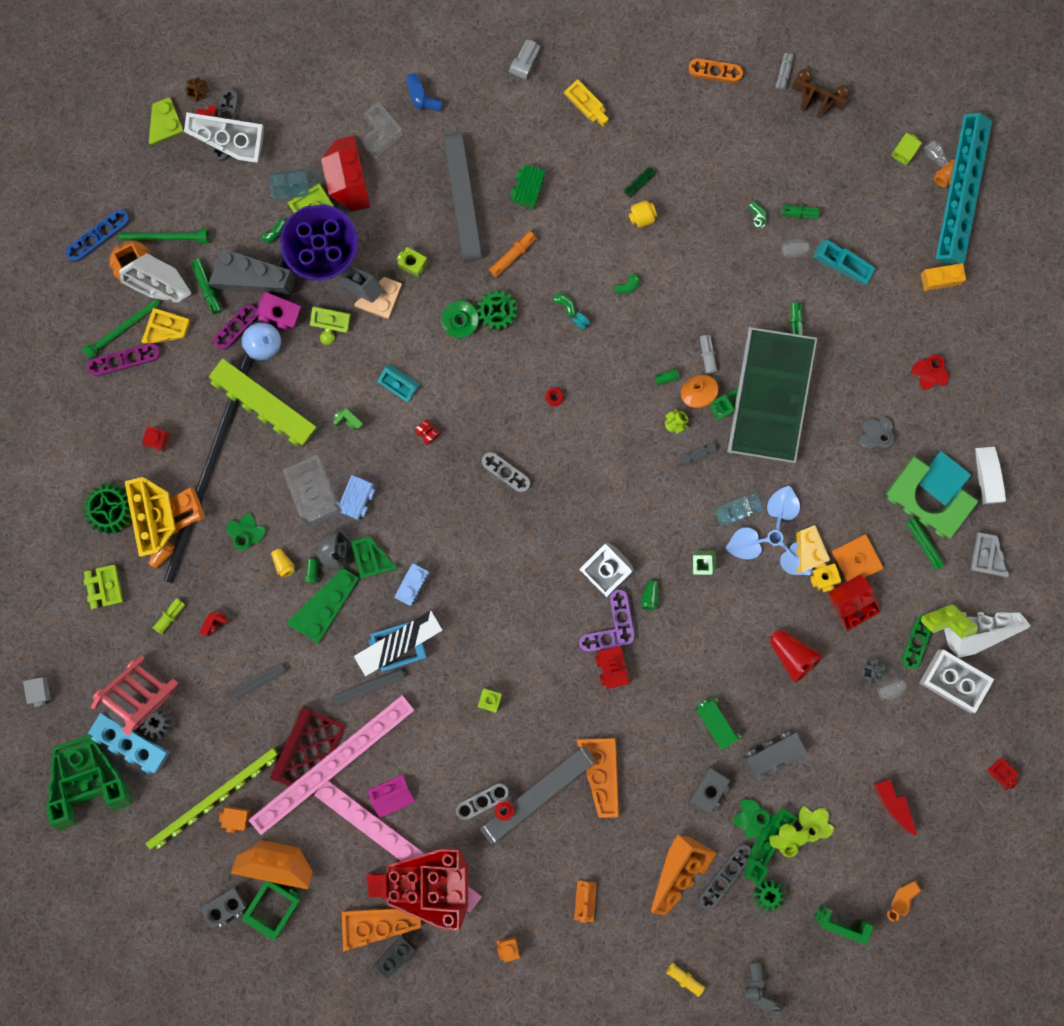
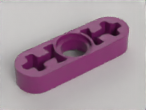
M253 305L243 306L215 335L214 344L218 349L226 350L230 348L244 331L257 320L258 316H255L256 308ZM246 310H254L252 312L254 316L252 318L248 316L245 319V322H247L246 325H244V323L240 319H238L240 316L242 317V319L246 317ZM240 323L241 330L236 333L232 332V324ZM228 330L229 333L234 337L231 339V337L228 336L226 338L227 344L219 345V338H225L228 335L225 331Z

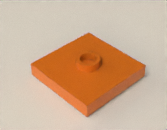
M866 534L831 551L846 582L860 574L865 578L883 569Z

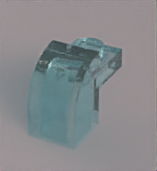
M756 493L736 499L714 509L721 527L763 511Z

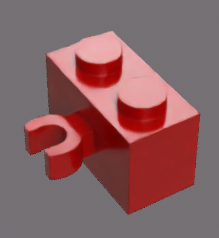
M621 646L597 651L598 655L595 656L597 667H601L602 674L599 675L601 686L610 689L629 684Z

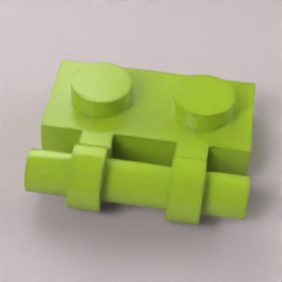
M116 565L97 568L96 577L92 576L91 570L84 572L85 579L83 581L84 586H87V601L90 602L91 610L99 608L98 600H102L104 607L124 603ZM95 583L99 584V594H96Z

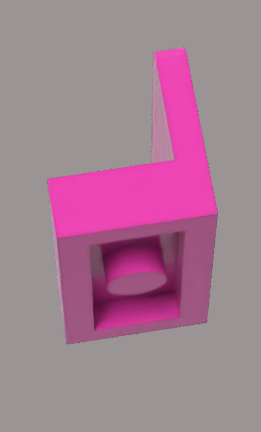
M403 775L368 790L371 804L379 818L415 802Z

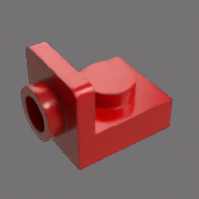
M218 611L215 614L209 612L199 633L206 637H209L210 634L213 635L218 626L216 624L217 620L228 625L229 621L225 619L226 615Z
M1002 757L987 770L1005 791L1009 788L1012 790L1019 783V774Z

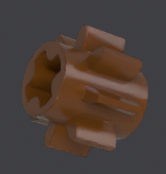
M199 77L187 81L189 86L185 90L190 99L198 102L207 98L205 93L209 91L206 81L200 80Z

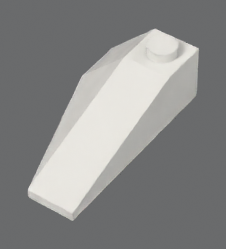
M186 112L185 133L238 160L258 163L264 135V126L262 124Z
M977 612V617H968L978 626L976 633L960 638L949 627L945 628L944 631L948 646L957 658L976 654L1028 629L1030 624L1021 613H996L995 617L984 615V612Z

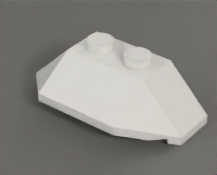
M149 254L141 256L119 270L121 283L148 297L161 300L172 299V302H180L191 295L190 290L175 268Z

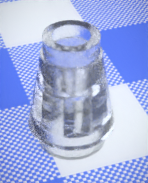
M935 139L923 148L924 154L940 168L949 162L940 142H937Z

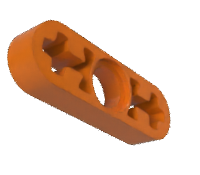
M693 59L688 68L690 75L693 77L727 83H737L743 75V70L739 65L704 59ZM696 64H699V68H702L698 72H695V68H692ZM708 65L707 74H704L705 70L703 69ZM718 67L721 73L714 76L711 74L710 69ZM724 68H727L726 72L728 73L723 77ZM733 70H736V74H739L735 78H732V74H729Z

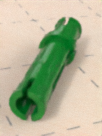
M202 259L193 260L190 262V265L202 289L203 299L207 301L211 314H218L223 311L217 297L218 293L208 284L210 278L205 270Z

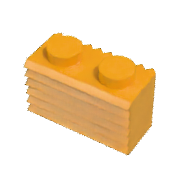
M963 263L925 269L921 274L924 291L960 286L966 280Z

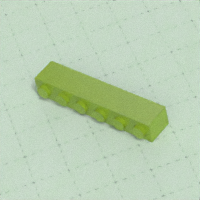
M223 358L209 375V379L212 380L210 383L218 390L223 388L227 391L226 396L233 401L238 399L243 403L242 407L250 413L253 410L258 414L257 418L265 424L267 422L274 426L272 429L281 436L283 433L290 437L288 441L296 447L298 445L303 447L316 430V426Z

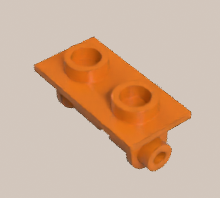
M577 880L574 920L588 923V921L594 922L597 882Z

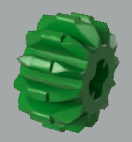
M764 879V886L756 885L760 890H753L752 892L758 895V897L753 898V902H759L757 904L758 909L764 906L765 913L769 911V907L774 913L776 912V905L778 908H782L779 901L785 902L786 898L780 895L786 892L784 889L779 890L782 885L780 883L775 885L774 879L770 880L769 885L767 880ZM768 891L774 894V897L771 896L773 899L770 901L765 898Z

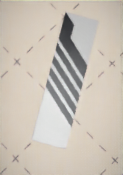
M430 610L358 653L354 658L364 675L367 676L441 632L442 629Z

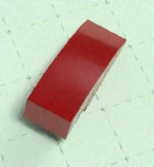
M890 779L873 783L877 796L890 816L909 834L916 835L917 832L905 796L900 795L896 797Z

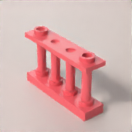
M144 656L137 660L133 659L124 672L103 690L99 689L93 696L95 700L91 708L95 709L103 703L125 720L126 725L123 732L128 736L171 697L179 684L174 679L167 684L161 683L140 667L145 659ZM134 673L138 674L155 687L158 693L149 692L132 679L131 676ZM126 683L147 699V703L138 702L121 689L120 686ZM115 693L136 709V713H128L111 700L109 696Z

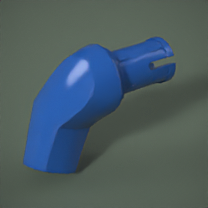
M409 74L406 82L415 108L419 110L427 108L440 112L442 100L427 97L424 94L425 92L417 74Z

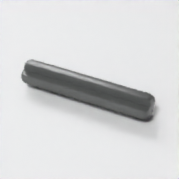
M279 664L232 690L235 698H240L285 674L286 669L284 665Z

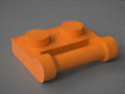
M188 488L170 498L176 527L172 535L195 521L199 522L205 519L194 488ZM191 510L194 511L192 515L176 523V518Z

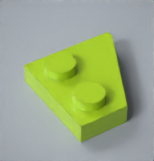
M170 97L152 104L149 144L151 146L185 133Z

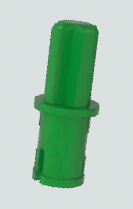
M783 204L782 210L789 211H782L781 216L798 217L799 220L800 218L817 220L820 209L803 207L802 204L800 206Z
M798 302L790 304L791 320H789V323L791 324V334L802 335V323H804L802 319V303L798 305Z

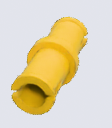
M674 963L666 971V974L678 981L682 988L686 987L697 997L703 993L705 986L692 978L689 972L685 973Z

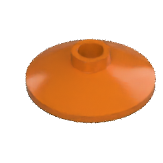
M708 375L693 376L681 388L683 402L692 408L706 407L718 395L717 382Z

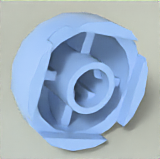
M255 323L244 331L242 346L250 358L268 360L279 351L281 336L274 326L267 323Z

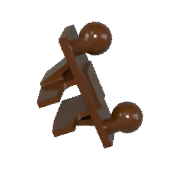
M802 69L798 72L791 89L802 93L800 106L802 111H805L811 97L823 102L816 116L817 118H821L832 106L843 111L847 103L846 99L850 96V90L847 86L841 85L837 87L834 95L809 84L812 79L810 70Z

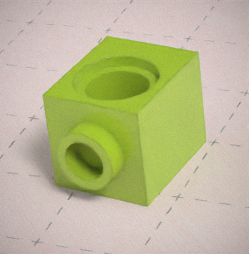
M906 133L891 154V157L907 166L922 142L915 135Z
M406 247L405 251H401L397 258L399 268L418 278L428 262L427 257ZM409 258L416 259L414 265H407L406 261Z
M483 688L478 707L497 713L502 694Z

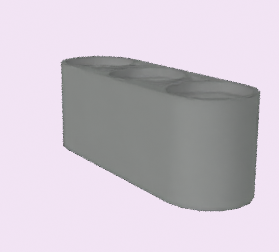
M497 783L462 801L456 808L457 816L462 820H467L504 801L508 796V787L503 783ZM497 787H502L505 790V795L501 798L494 794V790ZM480 796H485L488 799V804L484 807L477 804V798ZM463 805L469 806L471 810L467 816L460 813V807Z

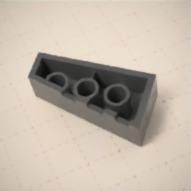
M221 249L208 284L215 290L291 294L297 276L290 270Z

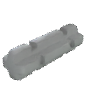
M785 53L778 75L779 79L776 83L777 89L785 90L794 58V55L791 53Z

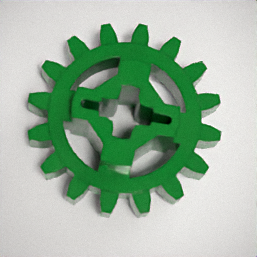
M497 289L494 290V294L488 291V297L481 296L483 302L477 303V306L481 308L476 310L478 314H481L478 319L479 321L484 320L483 327L489 325L490 331L493 327H496L497 332H499L500 327L506 330V324L513 325L511 319L517 318V315L513 313L518 311L517 307H513L516 301H510L511 294L505 296L504 290H502L501 294H498ZM507 305L510 308L509 315L505 312ZM485 306L489 309L487 316L484 313ZM495 307L496 309H498L499 307H501V308H500V312H501V313L496 312L495 314H493V313H494V309H493V308ZM494 320H502L501 322H493Z

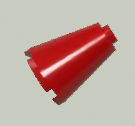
M776 630L770 636L772 648L791 680L795 683L803 679L807 672L814 669L823 658L820 653L785 630Z

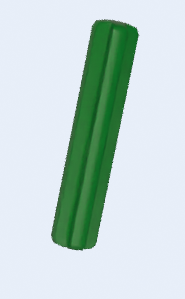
M917 519L909 520L907 526L934 569L942 568L944 562Z

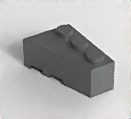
M789 730L779 735L781 739L775 742L771 739L762 744L763 748L759 750L753 748L745 752L746 756L742 759L754 780L758 781L762 779V776L770 772L773 773L777 771V768L785 764L787 765L807 754L796 732L791 733Z

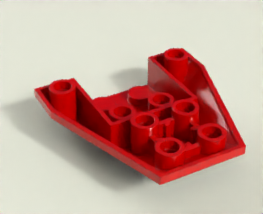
M439 849L387 865V905L440 929L460 930L468 908V865L461 850Z

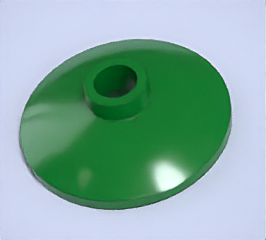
M466 301L450 303L446 306L441 316V324L444 331L449 336L458 339L470 336L476 330L479 322L476 309ZM459 318H464L462 324L458 323Z

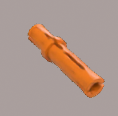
M529 230L518 242L515 241L513 243L514 246L488 269L489 272H492L491 274L498 278L521 254L524 255L526 253L525 250L537 240L534 237L535 235Z

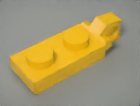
M578 79L564 91V95L593 123L597 121L602 127L609 123V118L604 114L606 110L603 108V104Z

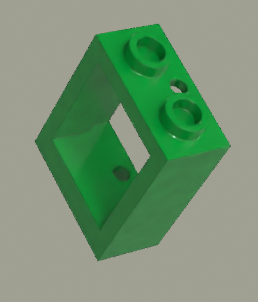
M265 881L241 920L275 941L301 901L300 893L291 887L288 890L282 884ZM268 887L293 902L276 929L252 914Z

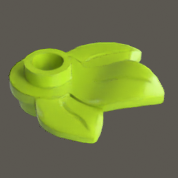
M806 806L801 808L798 821L802 826L801 831H808L807 842H815L819 838L826 839L833 834L835 828L828 824L829 813L825 807L819 808L813 813ZM809 829L814 830V835L809 834Z
M785 824L780 827L779 835L770 836V844L773 848L780 849L784 856L793 857L798 853L799 847L807 842L808 831H796L793 825Z

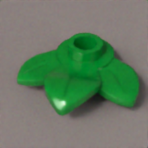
M248 513L238 523L229 520L227 533L233 538V546L237 550L244 551L250 548L251 544L258 543L263 538L265 527L256 526L253 516ZM245 538V544L240 545L239 539Z
M748 799L741 800L740 807L742 811L734 816L732 823L739 828L745 829L747 839L756 838L760 835L762 828L769 823L771 815L766 809L760 808L757 802ZM760 814H763L765 817L762 822L757 819Z

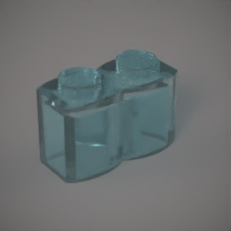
M294 170L290 173L276 172L271 174L269 179L271 198L282 200L290 196L304 197L308 195L309 178L307 171Z

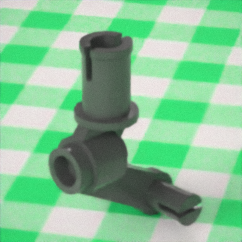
M762 962L749 963L752 981L748 988H745L746 1001L750 1000V1002L772 1012L774 1015H780L783 1012V1006L763 997L762 988L766 980H763Z

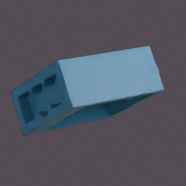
M409 623L370 634L372 638L369 639L370 646L379 641L378 638L390 635ZM423 642L415 647L417 656L389 665L385 664L380 667L381 672L426 659L427 655Z

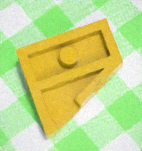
M153 308L142 343L153 344L184 339L190 320Z
M815 525L796 533L798 543L797 556L800 558V567H797L798 574L830 561Z

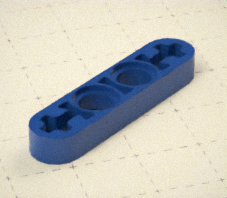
M121 209L114 211L69 245L66 249L67 257L73 262L83 260L124 229L130 222L129 215ZM117 216H124V222H116L118 220ZM111 220L117 226L115 229L114 226L110 223ZM104 226H110L111 228L110 233L107 235L101 234V229ZM89 237H94L96 240L95 244L90 247L87 246L86 240ZM80 243H82L83 247L87 249L85 252L83 249H81L82 247L79 245ZM73 249L79 250L78 257L74 255L71 257V255L73 254Z

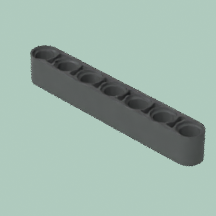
M462 133L445 135L444 143L463 262L482 259Z
M585 746L512 803L514 815L510 820L501 821L495 816L480 831L489 843L493 845L597 761ZM507 808L501 812L503 815L507 814Z

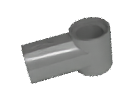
M526 40L518 57L514 58L509 73L527 80V75L532 71V64L536 59L540 46L532 40Z

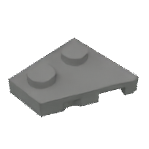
M976 533L970 571L1005 578L1009 576L1004 565V557L1000 551L997 536Z

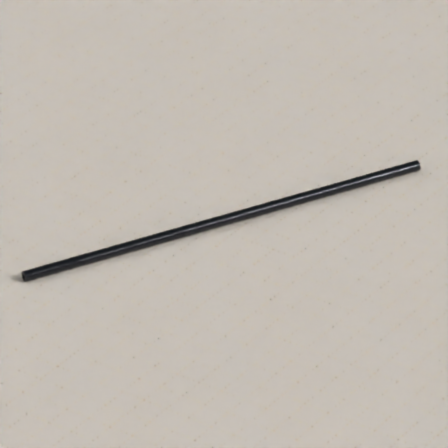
M281 252L277 266L286 269L287 263ZM246 352L239 371L247 376L253 358H250ZM229 398L195 491L200 504L204 498L238 399L233 401ZM189 511L186 517L192 515L194 511ZM195 522L182 528L163 581L173 584Z

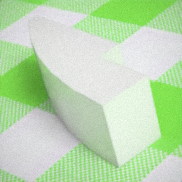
M995 447L975 448L983 504L1006 502L1003 478Z

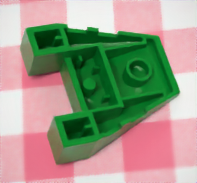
M90 734L53 747L50 769L52 774L51 782L48 786L49 800L46 803L50 826L57 831L77 825L74 806L104 796L106 805L113 811L132 805L128 786L97 743L91 739L92 736Z

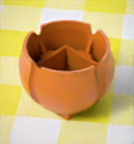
M124 241L123 245L118 244L112 250L109 266L111 270H114L113 275L119 281H121L119 270L123 268L119 258L135 251L138 258L150 253L149 249L142 243Z

